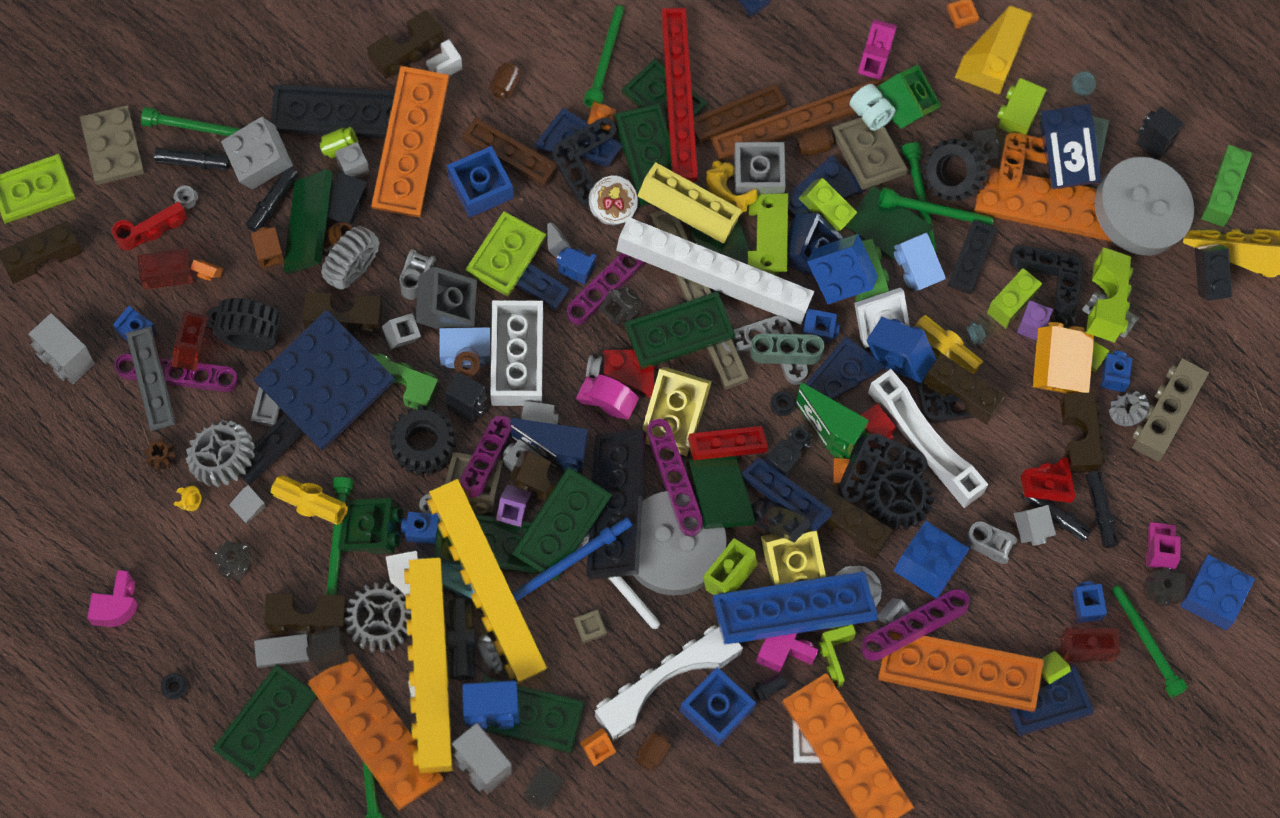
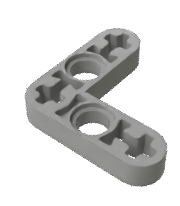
M774 316L734 329L736 336L732 340H741V334H744V340L747 344L743 345V341L737 342V353L750 351L752 340H750L748 334L753 330H757L761 334H779L778 330H773L775 324L779 323L780 326H785L783 334H794L790 322L783 316ZM725 342L721 343L730 352L728 345L726 346ZM780 364L784 376L789 383L798 385L806 380L808 373L807 365L795 364L798 371L802 370L800 377H796L795 374H790L793 369L792 364Z

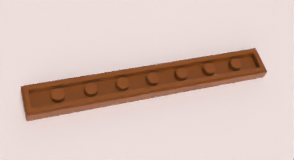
M887 75L882 77L881 80L876 79L711 137V144L719 161L734 157L735 142H777L856 114L849 104L851 98L858 90L869 84H874L877 88V86L889 80L890 77Z

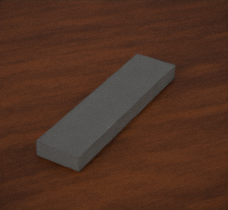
M152 327L126 333L150 431L175 426L176 421Z

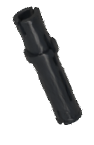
M156 147L154 151L155 163L198 167L200 170L219 169L228 171L230 167V160L227 155L211 154L208 151L190 152Z
M290 167L283 171L263 200L256 204L254 213L245 223L249 230L256 232L269 217L274 215V209L299 177L296 170Z
M1100 471L1090 472L1085 475L1095 511V526L1099 529L1103 548H1113L1119 545L1114 526L1116 521L1110 512L1102 473Z
M1022 493L1020 498L1031 504L1034 508L1048 505L1051 518L1059 525V528L1062 531L1065 529L1082 543L1092 532L1091 528L1074 517L1075 514L1072 512L1068 513L1053 501L1024 497V493Z

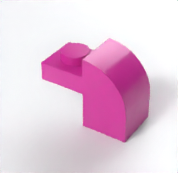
M876 19L873 20L858 74L881 80L897 25Z
M599 374L597 379L586 377L576 399L581 404L601 407L610 417L629 419L639 397L621 382Z
M1150 522L1148 526V550L1145 554L1147 567L1167 570L1176 569L1180 561V537L1176 536V525Z
M117 570L113 595L92 593L87 617L92 625L105 627L119 626L126 623L135 614L138 604L134 598L129 597L134 593L135 581L132 580L128 571Z
M798 633L766 638L756 663L780 673L788 655L813 665L818 650L809 641L803 639L800 641L795 640Z

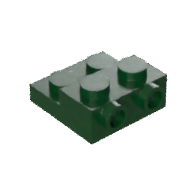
M392 498L345 500L348 511L342 521L339 549L343 552L367 551L370 554H394L395 547H398L401 541L400 534L397 531L398 522H402L404 516L400 504Z

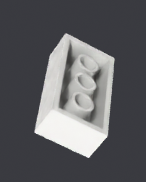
M492 301L491 405L524 406V401L542 403L543 301Z

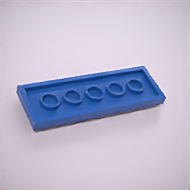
M865 571L716 594L712 598L724 645L877 621L878 617Z

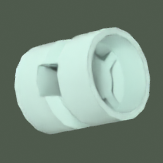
M869 84L853 95L849 105L858 116H862L865 124L875 131L882 128L892 119L895 114V108L887 99L882 98L883 95L874 84Z

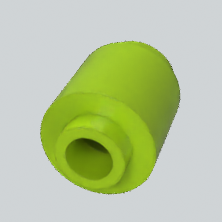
M343 127L322 136L320 148L325 156L333 159L336 157L335 151L358 142V139L351 127Z

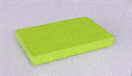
M59 154L0 174V213L5 224L76 199Z
M503 211L466 267L465 273L500 293L509 296L545 241L546 234Z

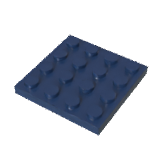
M326 310L275 358L254 381L323 451L385 392L396 379Z

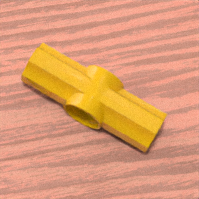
M927 315L921 317L915 326L926 333L928 342L937 359L942 353L973 375L983 364V360L965 347L962 339L951 330L945 331Z
M280 475L271 487V493L274 497L296 506V511L300 515L308 517L318 516L336 525L342 523L347 515L348 506L344 502L322 493V487L317 484H302L284 475Z

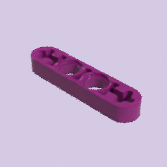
M496 416L490 421L460 479V485L466 497L474 498L483 492L511 438L510 418ZM501 426L505 427L501 429L499 436H497V429H500ZM489 443L496 444L498 448L496 450L490 451L487 450L484 446ZM485 462L488 464V467L481 470L476 468L475 464ZM476 477V484H473L472 487L467 486L470 485L473 481V478Z

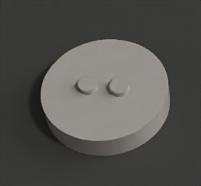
M1134 157L1118 163L1101 180L1095 194V212L1101 228L1116 245L1128 252L1149 256L1161 254L1169 250L1187 234L1193 222L1194 202L1186 182L1173 168L1153 158Z
M667 491L646 498L642 501L639 574L633 576L648 589L665 595H684L701 589L705 586L703 575L726 548L725 528L704 529L702 523L701 531L697 535L686 536L679 529ZM684 494L678 495L675 499L676 503L680 506H686L690 503L689 497ZM692 517L685 519L683 522L687 529H694L698 526L697 520Z

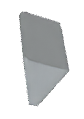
M551 222L547 224L548 250L557 258L562 249L566 250L567 247L572 249V246L555 224Z
M249 485L244 487L230 503V507L245 524L266 508L264 502Z
M892 598L878 614V618L888 625L912 612V610L902 599Z

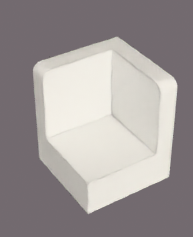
M450 40L441 43L442 53L426 61V66L431 72L448 74L450 76L462 70L461 57Z

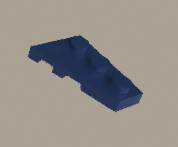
M845 337L805 384L834 400L883 371L885 365L848 337Z

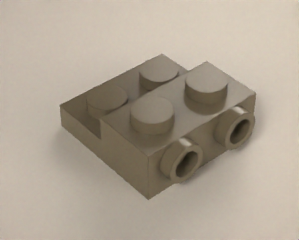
M453 452L445 484L456 479L460 482L461 476L472 455ZM503 460L498 461L483 492L474 498L467 497L473 512L483 515L494 511ZM478 462L475 464V467L482 470L486 469L488 464ZM474 477L472 483L467 486L472 487L473 484H476V477Z

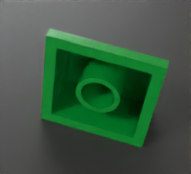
M919 65L900 72L877 86V89L883 95L882 98L887 99L895 108L892 120L900 129L942 107Z

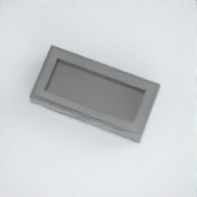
M259 387L251 416V423L272 427L279 419L281 408Z
M307 634L254 641L257 668L310 661Z

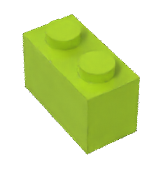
M1019 78L1017 85H1011L1006 98L1009 99L1007 106L1002 104L997 118L1001 119L998 128L1008 133L1027 135L1046 89Z
M823 178L814 180L798 198L812 213H818L836 231L842 230L857 213Z
M1022 268L991 302L987 314L1004 328H1007L1025 309L1029 300L1032 301L1036 297L1042 283Z
M734 538L703 575L706 591L713 595L737 591L758 565L755 551Z

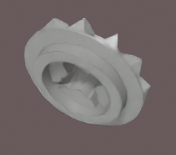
M1127 391L1126 395H1117V400L1111 402L1109 413L1111 419L1116 424L1132 426L1141 422L1148 415L1150 404L1146 396L1141 395L1138 391L1134 393ZM1129 403H1131L1132 406H1131V408H1130V410H1129V414H1128V412L1126 411V408H1127V405H1128Z

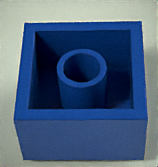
M492 146L447 165L448 178L469 218L514 198L513 186Z
M858 234L813 249L807 261L827 304L873 290L878 278Z
M881 317L867 339L875 359L885 365L886 370L892 369L894 373L920 383L936 360L926 333L919 327L906 326L894 318L890 320Z
M925 521L900 557L893 571L938 599L970 548Z
M1207 555L1201 562L1180 607L1227 630L1235 622L1255 578Z
M716 667L681 704L680 712L719 747L754 710L756 702Z
M516 681L462 684L466 727H473L477 723L482 730H486L487 726L497 725L499 729H510L514 727V724H519Z

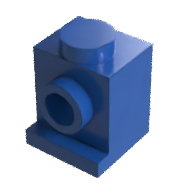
M569 247L566 250L562 249L556 260L559 273L585 285L596 266V255L592 253L588 257L580 249L573 250Z
M130 306L126 308L113 324L117 334L126 340V333L152 327L155 337V332L157 331L152 322L134 311Z
M807 309L802 334L817 335L823 342L831 343L833 337L837 338L840 323L836 322L837 314ZM822 326L825 331L816 330V327Z
M1113 351L1112 354L1108 353L1103 363L1100 388L1125 393L1130 384L1133 358L1127 357V354L1122 351Z
M408 512V518H403L401 524V533L405 534L406 542L435 545L438 524L437 513L433 515ZM421 523L424 526L419 529L415 527V524Z
M1091 581L1079 583L1072 592L1077 616L1076 622L1084 623L1103 620L1107 615L1102 584L1094 585ZM1085 599L1091 602L1090 606H1085Z

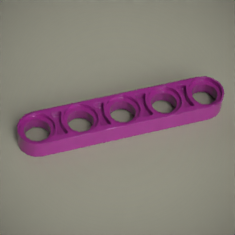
M621 253L569 303L567 307L569 321L576 325L585 323L646 262L634 258L637 264L634 267L628 268L623 265V260L631 256ZM613 273L618 275L620 280L616 284H609L605 279L606 276ZM592 290H598L603 296L600 300L593 301L588 297V294ZM575 307H582L585 310V314L577 318L571 314V311Z
M131 354L120 355L114 363L118 375L123 379L138 381L134 366L129 372H122L120 370L123 362H133ZM160 358L166 385L220 392L233 391L238 385V376L235 370L230 367ZM175 367L183 369V375L178 379L170 377V371ZM204 370L208 372V378L205 381L198 382L195 380V374L198 371ZM224 374H231L233 381L229 385H223L219 382L220 377Z
M655 419L650 422L647 430L653 454L680 531L686 536H695L701 531L703 523L700 510L671 427L667 421ZM656 426H661L665 428L666 434L662 437H656L653 435L652 429ZM663 449H670L673 451L674 457L670 460H665L661 458L659 453ZM670 472H679L682 476L681 481L678 483L669 481L667 476ZM681 494L687 495L690 503L686 506H680L675 501L676 497ZM692 517L697 520L698 526L694 529H687L683 524L684 520Z
M960 589L951 590L938 597V599H934L867 635L862 643L863 656L871 661L880 660L962 616L968 610L969 595ZM960 599L964 602V605L955 606L951 603V600ZM940 610L944 615L939 618L933 617L930 611ZM911 621H919L923 627L915 629L909 623ZM891 632H897L902 636V638L899 640H893L888 636V634ZM875 643L881 649L879 651H871L867 648V645Z

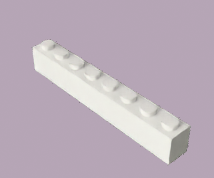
M630 217L627 218L619 236L616 251L778 316H783L798 324L802 323L814 293L810 289Z

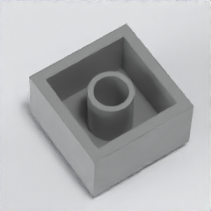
M263 117L221 141L239 182L252 190L293 166L275 125Z
M735 142V195H742L754 189H757V194L785 193L784 142Z
M53 314L47 316L28 333L33 341L30 345L36 351L37 357L44 364L49 363L54 368L53 372L62 381L67 379L73 385L95 365L86 346Z
M477 723L452 743L454 751L452 753L453 761L461 771L468 770L471 777L470 781L479 792L484 790L487 794L491 793L512 775L511 763Z

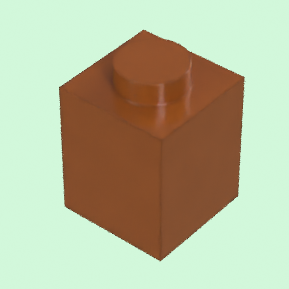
M263 227L251 233L260 269L284 263L275 227Z

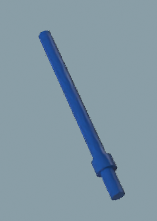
M626 517L611 528L609 526L600 531L599 536L513 591L512 595L517 602L605 543L609 545L617 539L616 536L633 526L629 518Z

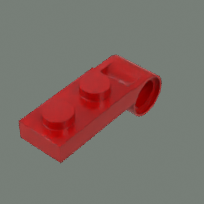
M178 201L136 226H133L130 221L120 220L113 225L112 234L120 249L131 250L142 243L158 239L162 233L171 228L179 227L187 217ZM123 233H130L128 237L120 238Z

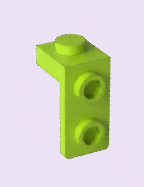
M853 624L830 628V631L822 634L821 642H818L822 657H827L829 663L827 667L828 676L832 682L835 681L837 688L843 686L844 677L833 646L854 640L856 633Z

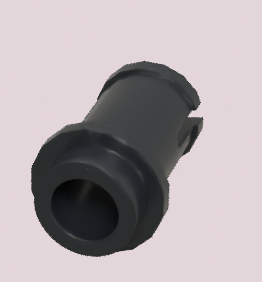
M778 673L762 683L756 682L755 686L752 687V691L759 702L762 700L767 701L769 696L787 688V683L783 675Z

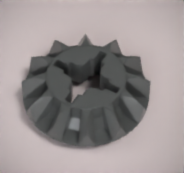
M486 634L479 636L480 642L477 645L489 671H494L496 675L501 673L503 667L494 644Z

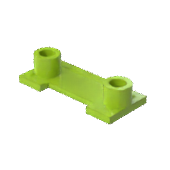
M788 193L758 194L757 201L749 204V216H758L757 251H748V265L777 276L779 272H787Z

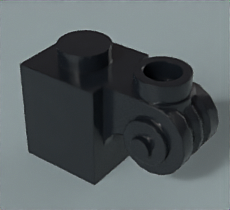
M801 425L791 429L788 433V439L786 441L781 439L766 457L765 462L787 478L800 464L801 450L809 449L812 445L814 435L808 433Z

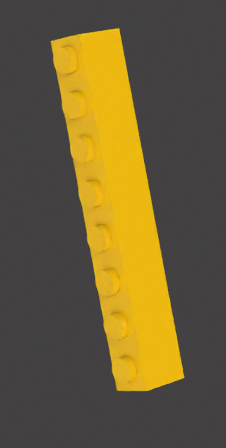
M456 479L430 491V499L427 500L428 507L433 515L437 513L441 521L437 525L443 538L448 537L452 545L448 547L454 561L459 560L463 568L459 572L465 585L470 584L474 592L471 594L472 601L477 609L481 607L485 617L481 618L487 632L492 631L496 641L493 644L498 656L503 655L507 662V665H504V669L509 679H515L516 683H520L545 671L547 667L459 480Z
M441 559L409 560V568L404 569L405 584H410V594H405L406 610L411 609L412 618L407 619V634L412 635L413 645H408L409 661H414V671H409L410 687H415V697L410 698L411 713H416L417 723H412L413 739H418V749L413 750L414 766H419L420 773L453 771Z

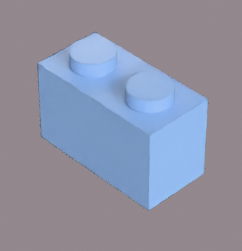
M927 233L894 246L896 250L894 251L895 259L899 265H902L905 272L903 275L904 281L912 291L921 290L946 279Z
M440 328L441 366L445 365L447 368H454L457 352L466 347L473 348L478 352L480 356L479 368L491 365L490 328ZM469 360L462 362L463 365H472Z

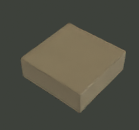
M598 609L574 618L582 644L607 635Z

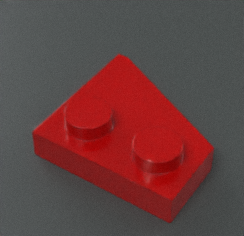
M604 350V376L621 382L631 390L640 391L651 399L654 390V366L641 370L633 350Z
M1066 457L1061 458L1059 462L1054 464L1048 462L1038 468L1033 467L1024 470L1021 475L1024 497L1072 503L1076 497L1069 461Z

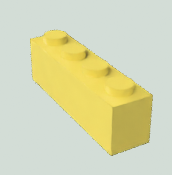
M656 162L646 175L638 197L723 244L734 229L742 211Z

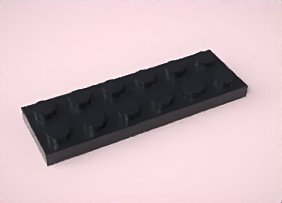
M274 84L270 122L275 125L278 133L326 135L343 127H351L357 137L386 139L395 91Z
M643 429L595 435L592 482L610 492L612 496L590 528L589 541L599 536L600 531L609 526L611 528L626 517L629 518L633 526L616 536L617 539L609 545L605 543L588 555L586 576L590 580L639 574L646 432Z

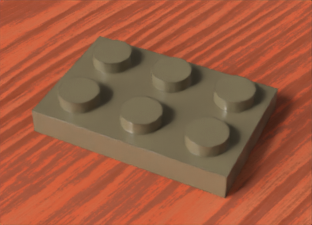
M128 105L80 117L96 185L145 174Z
M860 117L832 127L831 133L862 190L906 175L907 168L884 126L873 131Z

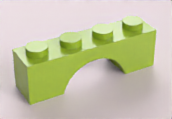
M1103 247L1095 260L1092 281L1105 291L1108 299H1098L1088 315L1086 333L1114 343L1120 334L1125 333L1128 326V320L1125 318L1130 307V303L1127 302L1131 291L1129 280L1133 273V268L1130 267L1131 256Z

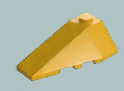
M1009 6L963 56L955 78L1000 95L1032 13Z
M1231 229V232L1221 234L1217 230H1189L1183 238L1184 244L1194 248L1219 243L1229 248V261L1255 273H1261L1265 277L1280 275V230L1254 229V234H1244L1240 229Z

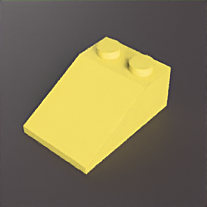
M667 367L660 368L642 428L646 432L645 444L650 445L647 435L650 422L655 419H663L671 427L679 453L688 456L690 450L688 436L690 433H696L712 381ZM656 426L652 429V433L656 437H662L666 434V430L661 426Z
M808 528L795 543L774 533L761 536L772 586L826 577L817 530L814 532Z

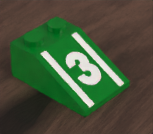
M801 383L796 399L797 407L826 449L830 450L831 455L835 458L850 459L860 437L866 431L869 420L808 385Z

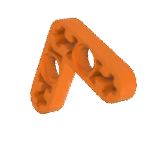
M1010 133L1006 136L997 179L999 187L1006 191H1013L1018 188L1022 177L1024 159L1047 164L1045 152L1039 153L1033 149L1039 147L1044 150L1042 138L1021 133ZM1007 159H1014L1018 164H1011L1007 162ZM1008 173L1012 174L1011 180L1007 179Z

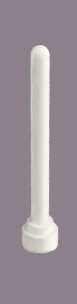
M589 531L577 549L589 542ZM621 576L609 578L652 629H658L660 621Z

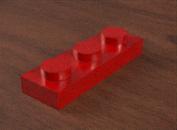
M762 426L690 433L688 436L693 460L766 453L768 449Z

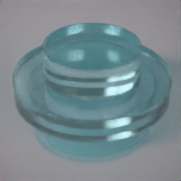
M1080 72L1073 77L1071 86L1074 92L1085 96L1094 91L1096 81L1092 74Z
M972 321L971 325L966 327L974 345L978 343L982 345L984 344L983 338L987 337L981 323L976 325L975 321Z

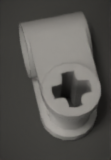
M414 249L410 250L399 279L403 297L409 300L417 299L418 276L435 266V256L427 257L418 254ZM409 282L416 283V285L413 287L406 286V284Z
M982 521L974 523L965 535V543L969 548L1002 564L1008 563L1010 550L1018 541L1011 533L999 530ZM973 532L982 533L984 540H977L973 536Z

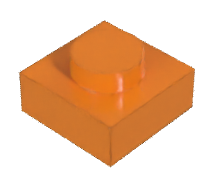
M960 0L948 4L947 10L956 29L978 22L979 16L972 0Z
M593 102L587 124L590 125L600 118H609L614 122L613 115L616 114V109ZM600 124L601 129L609 131L610 127L608 125L603 126V124Z
M193 260L191 270L198 272V277L209 281L212 278H221L224 269L203 260Z
M834 458L833 486H839L850 459ZM859 462L856 464V471H857L858 474H859ZM852 475L851 479L859 482V478Z
M602 728L580 742L593 766H596L616 752L607 733Z

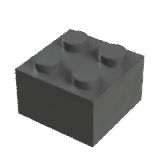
M433 267L418 276L416 323L436 329L472 328L475 325L477 280L437 267Z

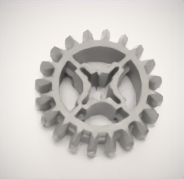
M362 226L353 227L350 231H347L335 243L322 265L321 274L327 280L326 282L340 290L354 284L366 272V269L376 257L375 254L378 252L380 243L378 241L379 238L371 230Z
M222 419L219 424L212 421L209 428L203 425L204 431L201 433L195 432L197 438L189 440L192 446L186 449L188 455L186 461L189 465V470L198 481L204 482L209 487L213 484L219 488L222 482L229 486L231 479L238 481L240 473L246 475L245 467L252 466L250 459L255 457L252 451L255 449L252 437L242 425H237L232 420L227 422Z
M375 582V589L370 590L369 586L365 585L366 593L362 594L357 590L355 594L358 600L349 599V604L352 607L345 608V613L349 617H346L344 622L350 625L346 630L348 634H354L352 637L354 643L361 640L360 647L362 649L370 644L371 652L376 650V646H380L381 652L384 653L386 650L385 645L389 644L390 648L394 650L396 648L394 644L396 640L400 644L404 643L401 635L410 636L407 634L406 627L407 619L411 618V610H406L405 596L403 593L399 594V589L396 586L389 591V583L386 582L383 589H380L379 583ZM378 599L391 601L390 603L387 601L383 605L373 603L374 600ZM365 607L369 617L365 621V625L360 627L359 615ZM399 608L401 618L395 628L390 618L395 614L394 610ZM374 612L376 614L380 613V615L383 613L386 623L383 620L379 621V619L376 621ZM376 630H384L387 634L375 636L368 633H373Z

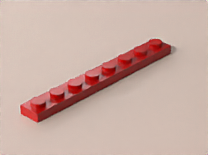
M662 8L661 19L672 172L690 182H697L698 173L686 8Z

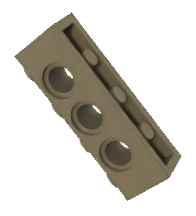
M1183 358L1178 365L1172 364L1166 375L1170 380L1166 386L1161 384L1155 395L1158 401L1155 406L1150 404L1149 413L1145 417L1147 419L1145 425L1141 426L1139 424L1132 436L1136 440L1132 448L1159 462L1209 372ZM1174 385L1183 387L1185 392L1177 391ZM1163 405L1170 406L1173 409V413L1165 411ZM1155 425L1160 427L1162 433H1156L1152 429V426Z

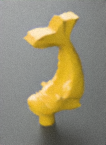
M719 160L715 161L712 164L713 169L707 171L706 186L708 191L741 209V214L746 212L747 205L757 201V189L750 190L742 195H733L728 189L727 180L733 176L734 166L731 163L726 162L722 164Z

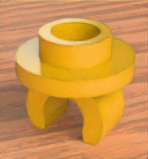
M195 486L178 488L177 493L182 495L181 501L174 502V505L186 511H196L202 500L198 488Z

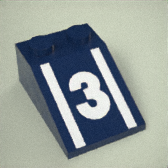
M1090 104L1041 111L1039 127L1052 190L1101 183L1095 128Z
M511 418L512 440L517 442L520 439L544 459L550 461V466L562 471V473L569 466L578 473L583 474L588 429Z

